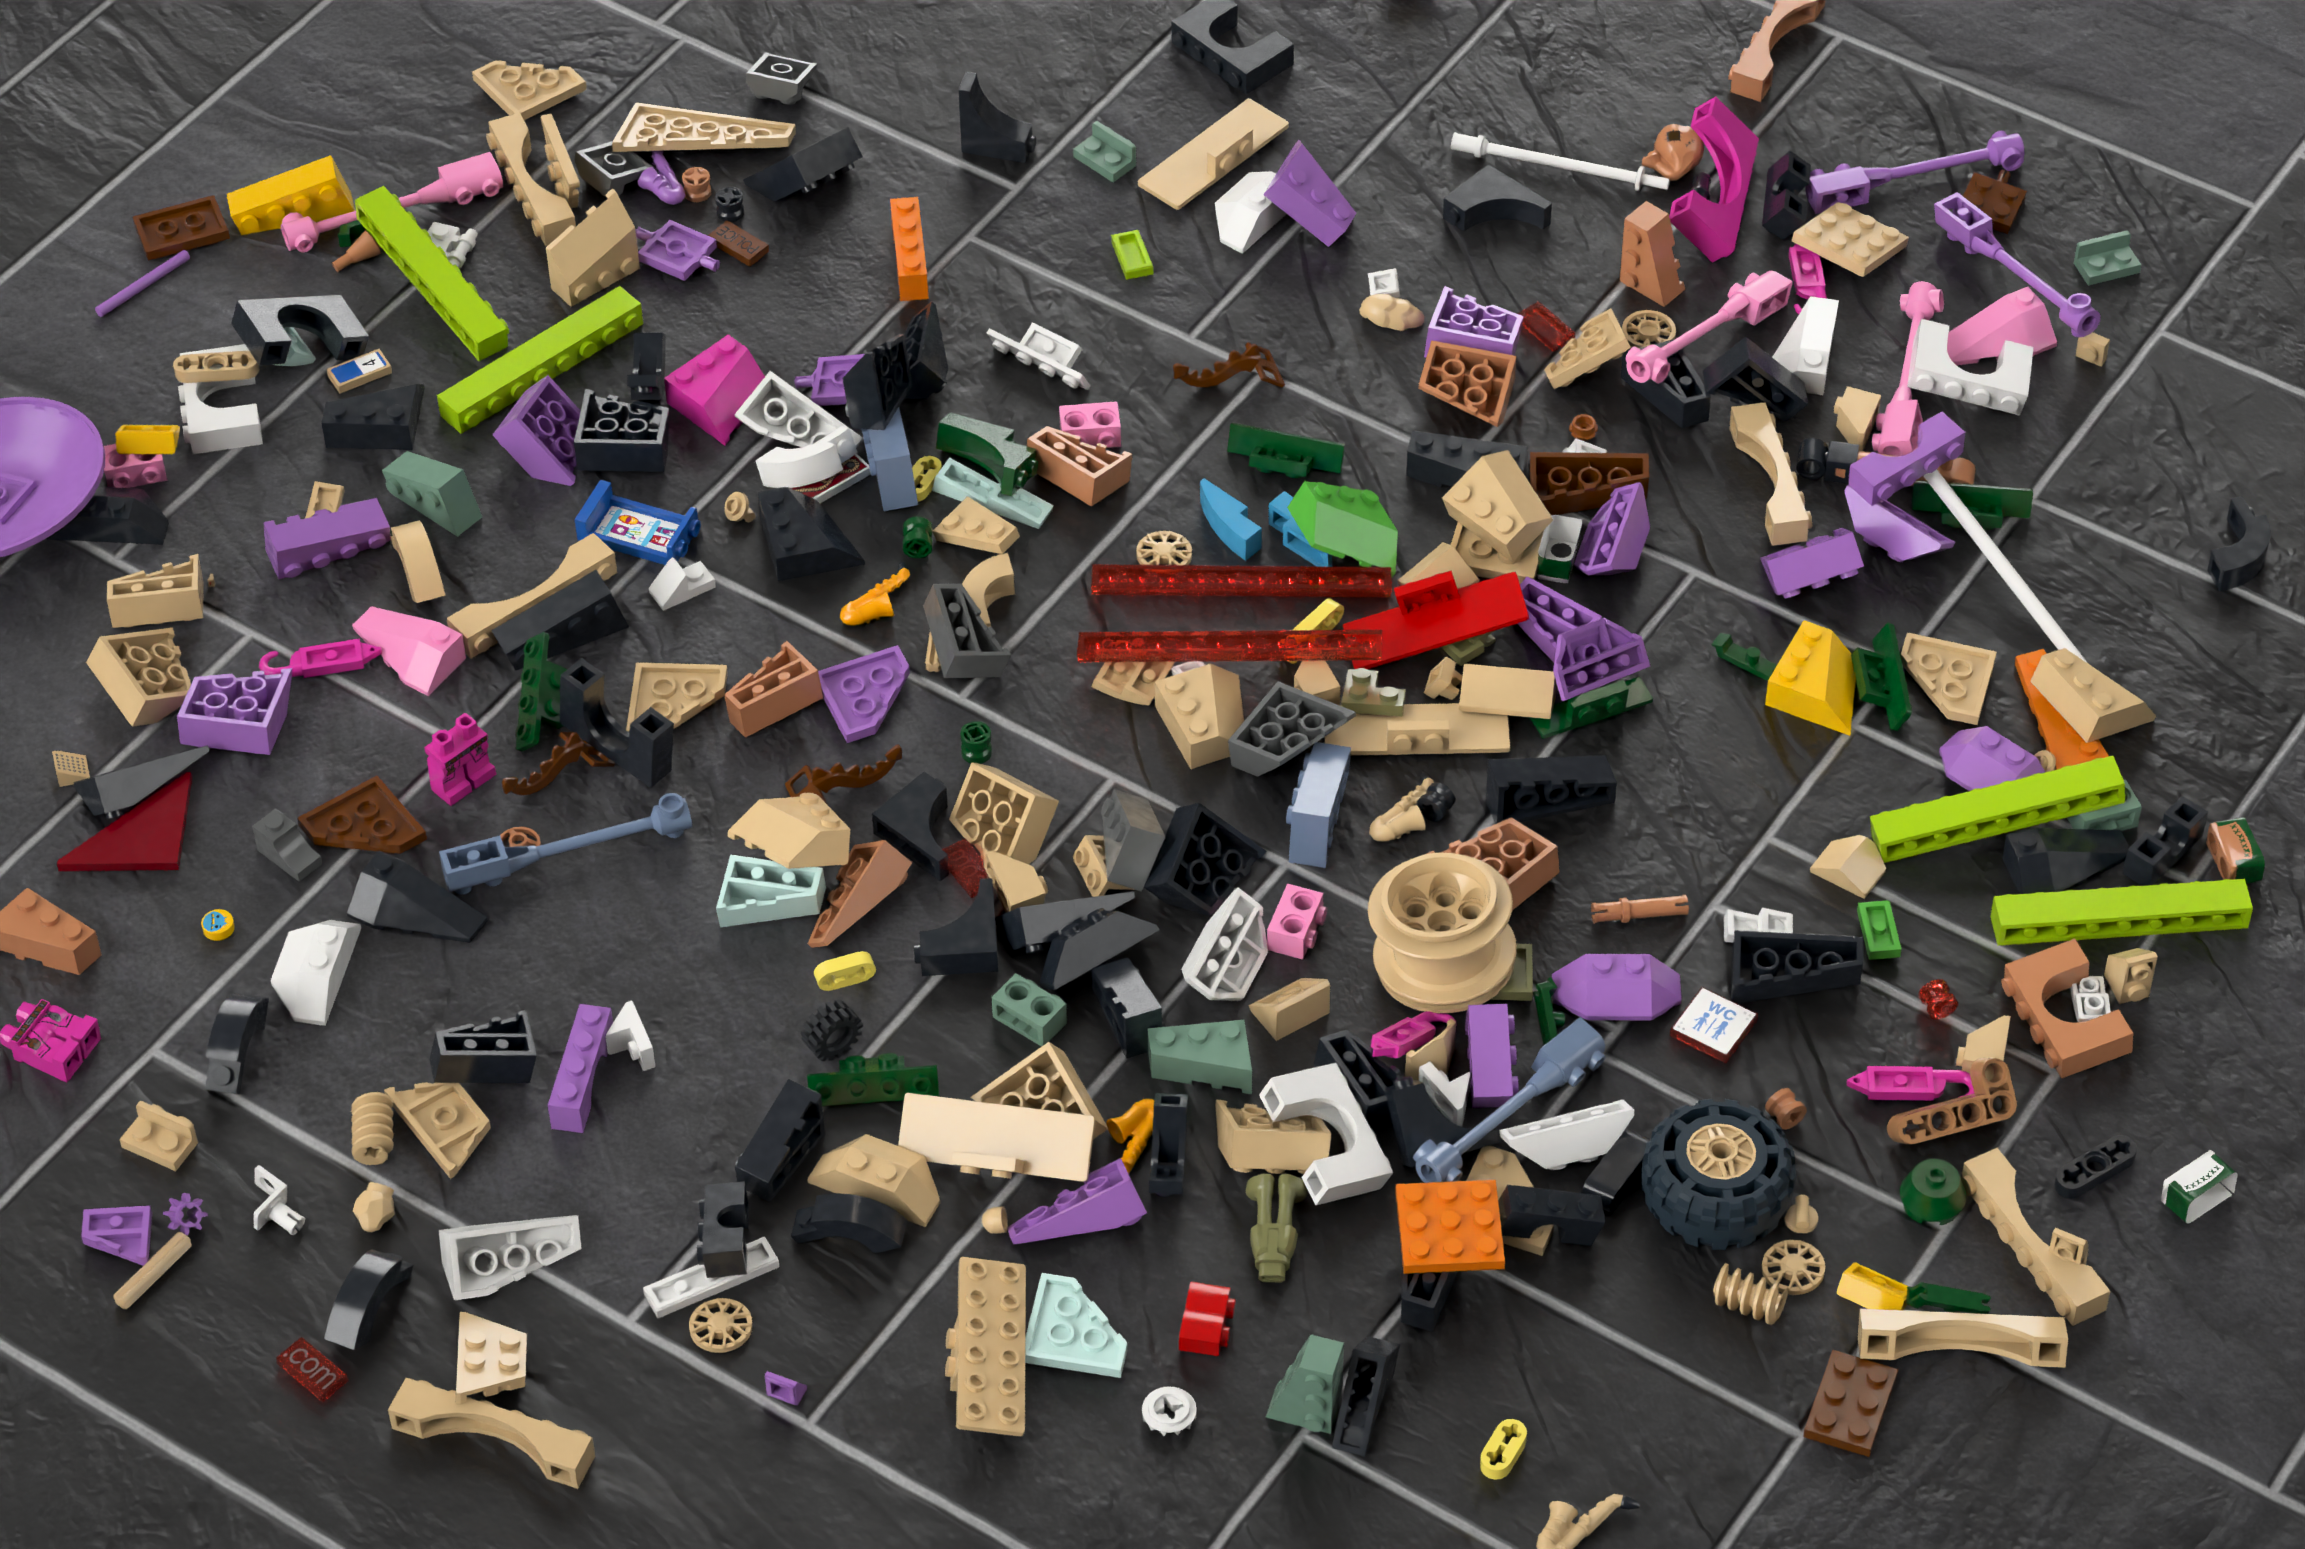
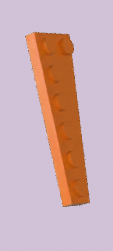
M2041 649L2016 656L2015 666L2025 694L2029 698L2032 714H2035L2038 721L2040 736L2044 738L2047 746L2046 750L2055 756V770L2061 769L2064 766L2089 762L2096 758L2109 757L2099 739L2086 743L2030 682L2042 655L2047 654L2046 651Z

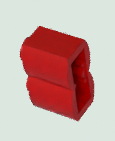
M1190 1282L1179 1334V1350L1219 1356L1221 1346H1228L1230 1327L1225 1325L1227 1318L1233 1319L1236 1299L1230 1298V1287Z

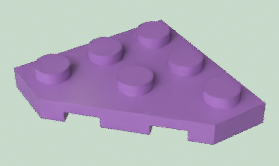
M898 645L818 671L823 699L847 743L876 734L910 674L909 664Z

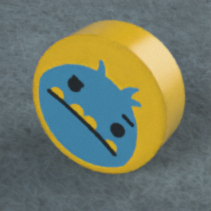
M212 910L205 914L201 921L203 933L210 940H224L234 932L233 917L226 910Z

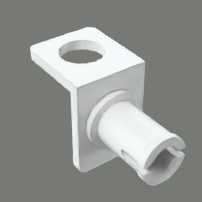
M258 1165L255 1168V1184L270 1196L254 1212V1228L260 1230L268 1221L273 1220L287 1230L289 1234L295 1235L297 1233L295 1227L300 1230L305 1223V1217L300 1216L285 1205L287 1202V1185ZM264 1178L267 1179L273 1185L274 1188L270 1187L265 1182Z

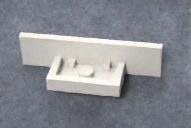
M1035 323L1031 324L1020 343L989 328L987 335L993 341L992 346L1004 354L1010 351L1016 354L1015 357L1022 363L1029 366L1031 363H1034L1046 375L1053 377L1056 374L1062 377V381L1072 388L1076 389L1078 386L1086 390L1090 388L1091 385L1083 374L1071 369L1082 351L1079 345Z

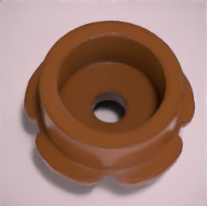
M1581 414L1574 417L1569 425V431L1572 432L1571 435L1575 439L1587 441L1596 436L1595 432L1598 431V426L1592 416Z

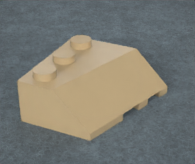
M1508 450L1482 456L1442 497L1449 516L1512 562L1553 521L1548 510Z
M1208 664L1155 681V707L1190 769L1230 757L1228 740L1244 722L1239 675L1216 665Z
M1050 1042L1043 1045L971 1097L977 1102L1094 1116L1096 1122L1093 1139L1109 1129L1065 1052Z

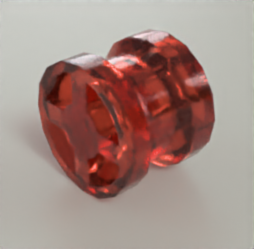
M1943 979L1930 981L1918 993L1921 1003L1927 1005L1926 1011L1930 1018L1934 1020L1943 1019L1951 1015L1958 1007L1956 997L1949 993L1950 988Z

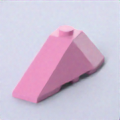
M2025 287L2003 296L1951 330L1948 334L1947 352L1955 365L1978 363L1981 358L1996 357L1998 359L2005 340L2034 347L2033 356L2057 347V340L2045 304L2029 287Z
M371 606L352 625L355 632L367 644L381 647L382 654L380 655L383 657L384 663L398 673L399 679L405 685L427 696L466 659L462 634L436 621Z

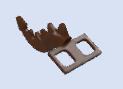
M1249 342L1245 345L1247 350L1244 353L1240 354L1233 350L1230 352L1226 362H1215L1214 371L1204 368L1201 375H1198V370L1188 373L1189 366L1179 363L1173 366L1174 379H1181L1186 384L1194 387L1215 386L1228 380L1240 371L1252 372L1254 368H1256L1262 381L1282 388L1285 386L1270 350ZM1261 353L1265 355L1267 360L1261 358ZM1264 370L1271 372L1275 379L1266 376Z
M561 732L559 736L566 741V744L564 746H554L550 760L541 762L540 773L532 772L528 782L525 777L519 782L517 777H506L502 780V787L505 794L511 792L522 796L538 792L552 782L567 764L577 762L580 755L593 767H614L615 762L581 739L577 732ZM590 755H597L604 761H597Z
M899 744L895 745L885 754L886 761H877L875 769L871 765H865L861 772L857 764L844 770L842 764L838 762L828 771L820 767H815L811 771L810 767L805 765L785 783L790 797H800L802 793H814L827 804L822 791L827 793L834 787H864L878 781L892 769L896 761L902 759V748ZM803 774H806L809 780L808 785L796 794L793 784Z

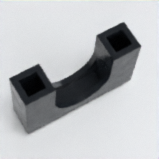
M1205 0L1171 21V39L1176 47L1187 52L1196 61L1204 64L1213 73L1218 74L1233 87L1245 94L1250 93L1294 65V44L1276 31L1255 44L1243 48H1229L1214 41L1238 24V5L1232 0Z
M341 295L237 300L231 322L258 365L285 364L292 341L284 330L287 327L303 329L317 335L324 341L337 361L351 360L364 355L369 335Z
M581 658L561 674L559 723L570 731L577 732L581 739L647 786L653 787L672 771L674 723L650 707L630 723L629 732L616 722L606 706L604 700L605 674Z

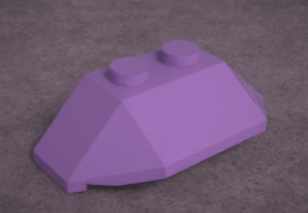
M1640 482L1615 488L1610 495L1611 499L1601 506L1589 522L1574 563L1578 570L1587 575H1613L1636 569L1650 530L1644 489Z
M1849 485L1846 486L1844 491L1855 531L1864 536L1863 540L1869 545L1881 547L1888 551L1887 555L1890 558L1903 562L1904 560L1917 559L1953 548L1954 541L1887 500H1881L1871 506Z
M1600 618L1559 634L1557 638L1553 673L1562 701L1650 667L1642 637L1635 633H1630L1625 628L1606 618Z
M1988 726L1958 731L1940 747L1939 751L1946 777L1968 791L1997 785L2004 781L2029 777L2036 773H2045L2037 757Z
M1585 954L1552 974V979L1557 986L1553 995V1003L1558 1006L1562 1005L1568 1011L1585 1020H1653L1673 1006L1676 1007L1681 1004L1680 974L1650 954Z

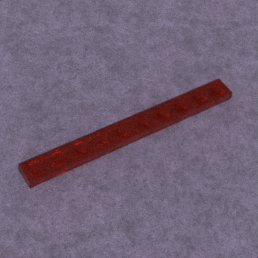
M1092 564L1091 590L1092 594L1391 597L1392 578L1391 567Z
M1383 631L1079 632L1077 658L1078 662L1382 660Z

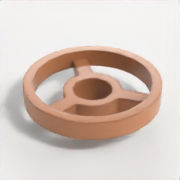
M513 827L500 835L502 842L510 836L509 847L541 845L539 835L527 827ZM525 834L533 836L536 839V841L527 838ZM519 840H520V841H523V842L520 843V844H515V843H514L515 841H519Z

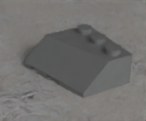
M1278 681L1228 740L1231 765L1258 777L1283 765L1356 717V712Z

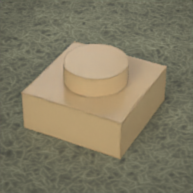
M2093 332L2085 337H2078L2075 356L2102 367L2107 360L2110 339Z

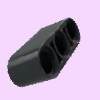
M1627 1128L1590 1174L1581 1193L1600 1195L1603 1210L1612 1213L1641 1177L1645 1148L1650 1139Z

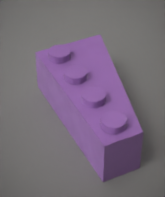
M377 498L341 505L338 512L332 513L327 509L315 511L312 517L300 519L299 515L290 516L286 519L287 523L276 525L274 520L264 522L265 550L278 580L285 577H296L303 571L314 567H325L331 561L340 558H351L358 552L369 548H380L390 541V526Z

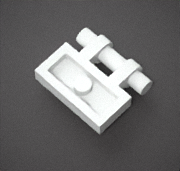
M433 222L427 231L436 247H441L448 261L452 265H457L458 268L463 266L466 261L465 255L475 246V239L478 235L476 230L470 228L465 234L460 236L459 227Z

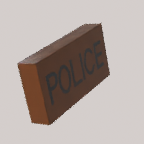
M725 221L708 235L716 239L717 248L749 267L769 252L768 244L729 221Z

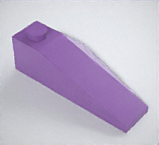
M1120 1158L1088 1174V1180L1077 1190L1069 1191L1065 1189L1057 1195L1059 1198L1055 1200L1054 1205L1050 1207L1040 1206L1007 1227L1013 1244L1114 1229L1122 1225L1130 1226L1138 1222L1147 1211L1122 1159Z

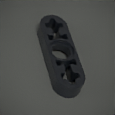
M2114 1136L2060 1167L2056 1173L2054 1183L2056 1192L2064 1198H2077L2129 1168L2135 1161L2136 1143L2127 1136ZM2098 1162L2105 1169L2100 1172H2094L2087 1167V1164Z

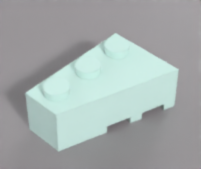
M730 855L716 907L720 927L819 914L826 890L823 868L804 867L788 869L771 860Z

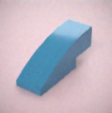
M1205 478L1200 481V503L1210 526L1234 553L1245 561L1262 548V528L1248 519V507Z
M1285 491L1269 503V525L1283 533L1284 546L1321 570L1329 573L1332 571V555L1310 546L1287 508L1294 497Z

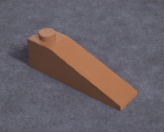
M886 840L854 845L849 853L848 864L842 865L836 876V879L840 881L838 888L835 891L829 892L826 899L831 903L830 907L819 916L808 945L812 948L828 946L897 887L901 886L907 879V870L912 862Z

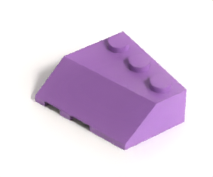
M1444 286L1428 327L1424 357H1427L1431 340L1515 356L1523 316L1495 305L1484 307L1476 303V298L1466 295L1464 298L1453 295L1454 289Z

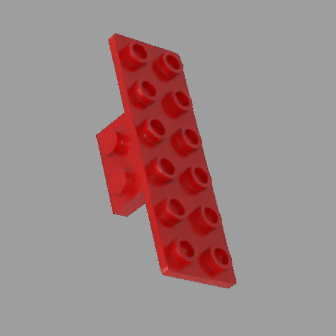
M1451 570L1395 587L1394 592L1399 607L1343 624V629L1354 669H1370L1529 620V614L1516 572L1457 588Z

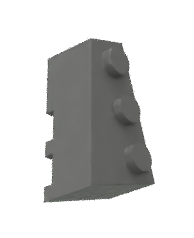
M933 584L923 608L944 678L1001 677L1011 654L1007 648L1002 649L995 639L996 632L994 629L987 627L981 619V611L962 584Z
M1114 789L1111 797L1106 798L1101 810L1107 881L1142 892L1165 839V834L1148 799Z

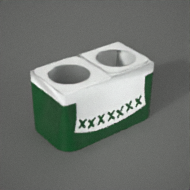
M1552 515L1553 521L1544 529L1538 550V579L1568 583L1579 545L1583 521L1577 518ZM1557 543H1564L1571 547L1572 552L1568 557L1559 558L1551 553V547Z
M2209 1150L2164 1180L2161 1202L2184 1222L2189 1224L2232 1195L2224 1186L2234 1193L2238 1174L2212 1150Z

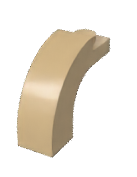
M419 520L392 527L393 536H390L392 545L401 558L412 600L419 603L445 596L436 559L422 522Z

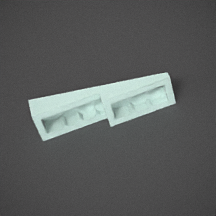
M951 458L946 461L935 476L932 488L934 492L959 501H963L968 496L995 514L1037 529L1041 527L1054 506L1022 488L1013 496L1002 494L999 483L986 478Z

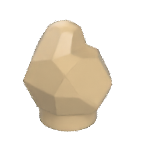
M370 1182L367 1190H364L356 1199L353 1212L364 1231L375 1232L380 1230L382 1225L395 1215L392 1198L394 1190L392 1188Z

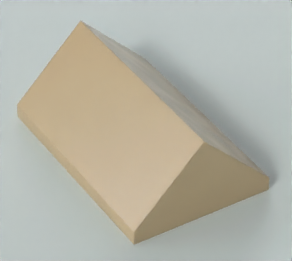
M1464 664L1459 711L1551 719L1558 689L1553 671Z

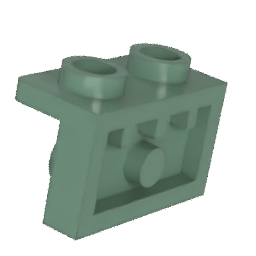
M1095 121L1092 124V136L1073 148V157L1114 183L1136 167V146L1111 128Z
M2129 231L2113 233L2077 243L2074 265L2088 286L2140 273L2141 263L2129 247L2131 238Z

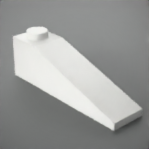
M1810 297L1772 357L1805 383L1806 393L1823 395L1839 300Z
M771 371L735 413L737 419L755 432L799 447L814 444L841 426L847 427ZM850 429L857 448L863 437Z
M577 1215L439 1230L442 1265L454 1300L488 1296L498 1291L499 1288L513 1281H518L526 1277L527 1274L543 1266H548L581 1249Z

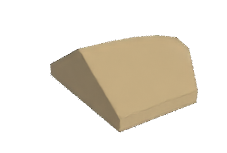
M1857 835L1831 841L1810 867V872L1865 899L1886 872V867L1876 844L1868 837Z
M1453 1019L1447 1021V1028L1440 1035L1416 1052L1411 1049L1406 1053L1405 1077L1412 1076L1413 1080L1419 1081V1067L1429 1061L1438 1071L1442 1070L1447 1075L1455 1050L1456 1022Z

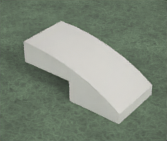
M1762 908L1759 915L1728 909L1724 916V941L1733 943L1735 930L1793 933V914Z

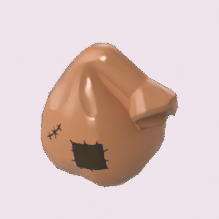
M1667 125L1658 134L1654 150L1649 152L1648 156L1643 157L1642 166L1654 169L1663 177L1670 179V181L1678 180L1696 167L1702 160L1704 142L1689 126Z

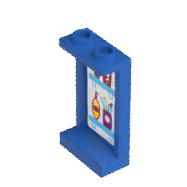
M600 480L575 518L577 540H582L594 533L611 550L666 565L672 557L678 562L680 557L683 558L686 555L690 541L699 534L701 521L698 520L697 508L690 507L684 516L613 495L611 482Z

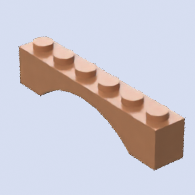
M1777 0L1771 15L1764 18L1761 30L1754 33L1749 48L1743 49L1740 61L1737 65L1733 64L1729 73V80H1732L1731 92L1761 102L1772 86L1774 64L1770 57V52L1773 46L1789 31L1801 25L1814 22L1824 8L1826 0Z

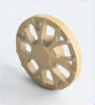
M1642 310L1632 313L1624 320L1622 330L1631 347L1642 348L1651 345L1650 342L1653 341L1661 343L1673 340L1676 335V327L1672 319L1661 312L1653 310ZM1646 317H1652L1656 319L1655 321L1646 320ZM1636 320L1639 324L1636 326L1631 322ZM1665 323L1669 326V327L1664 328V329H1661V327H1660L1661 325H1663V324H1665ZM1627 332H1636L1637 334L1628 335ZM1660 335L1669 336V338L1664 339ZM1641 339L1644 343L1642 344L1637 341Z
M1158 531L1148 534L1140 540L1137 545L1136 556L1139 564L1144 569L1155 574L1168 575L1180 572L1189 565L1192 559V547L1189 541L1180 534L1172 531ZM1161 539L1162 541L1157 543L1154 540ZM1169 539L1175 540L1174 543H1170L1167 541ZM1150 546L1153 549H1143V547ZM1185 547L1186 550H1176V548ZM1152 556L1153 560L1150 562L1145 560V558ZM1176 556L1183 559V561L1178 563L1175 560ZM1159 564H1169V567H1159Z
M1784 1240L1774 1244L1767 1250L1762 1261V1273L1770 1286L1774 1282L1779 1283L1782 1277L1790 1280L1789 1286L1779 1283V1292L1783 1293L1788 1287L1789 1295H1800L1808 1293L1820 1285L1825 1274V1261L1821 1253L1811 1244L1801 1240ZM1787 1248H1798V1253L1789 1254ZM1778 1252L1784 1257L1779 1260L1772 1255ZM1809 1252L1814 1257L1805 1260L1803 1255ZM1780 1266V1271L1769 1273V1267ZM1807 1266L1820 1267L1819 1273L1808 1271ZM1806 1277L1810 1283L1801 1286L1799 1280Z
M716 1298L704 1302L695 1309L689 1321L690 1335L694 1343L700 1348L714 1353H724L739 1348L748 1340L753 1328L749 1310L740 1302L727 1298ZM719 1307L720 1312L713 1314L709 1309ZM728 1307L736 1309L732 1314L726 1312ZM699 1316L708 1318L707 1322H699L697 1319ZM746 1318L747 1323L736 1324L734 1320ZM704 1329H708V1334L702 1338L696 1334ZM734 1330L741 1334L736 1340L731 1337ZM713 1339H723V1344H712Z

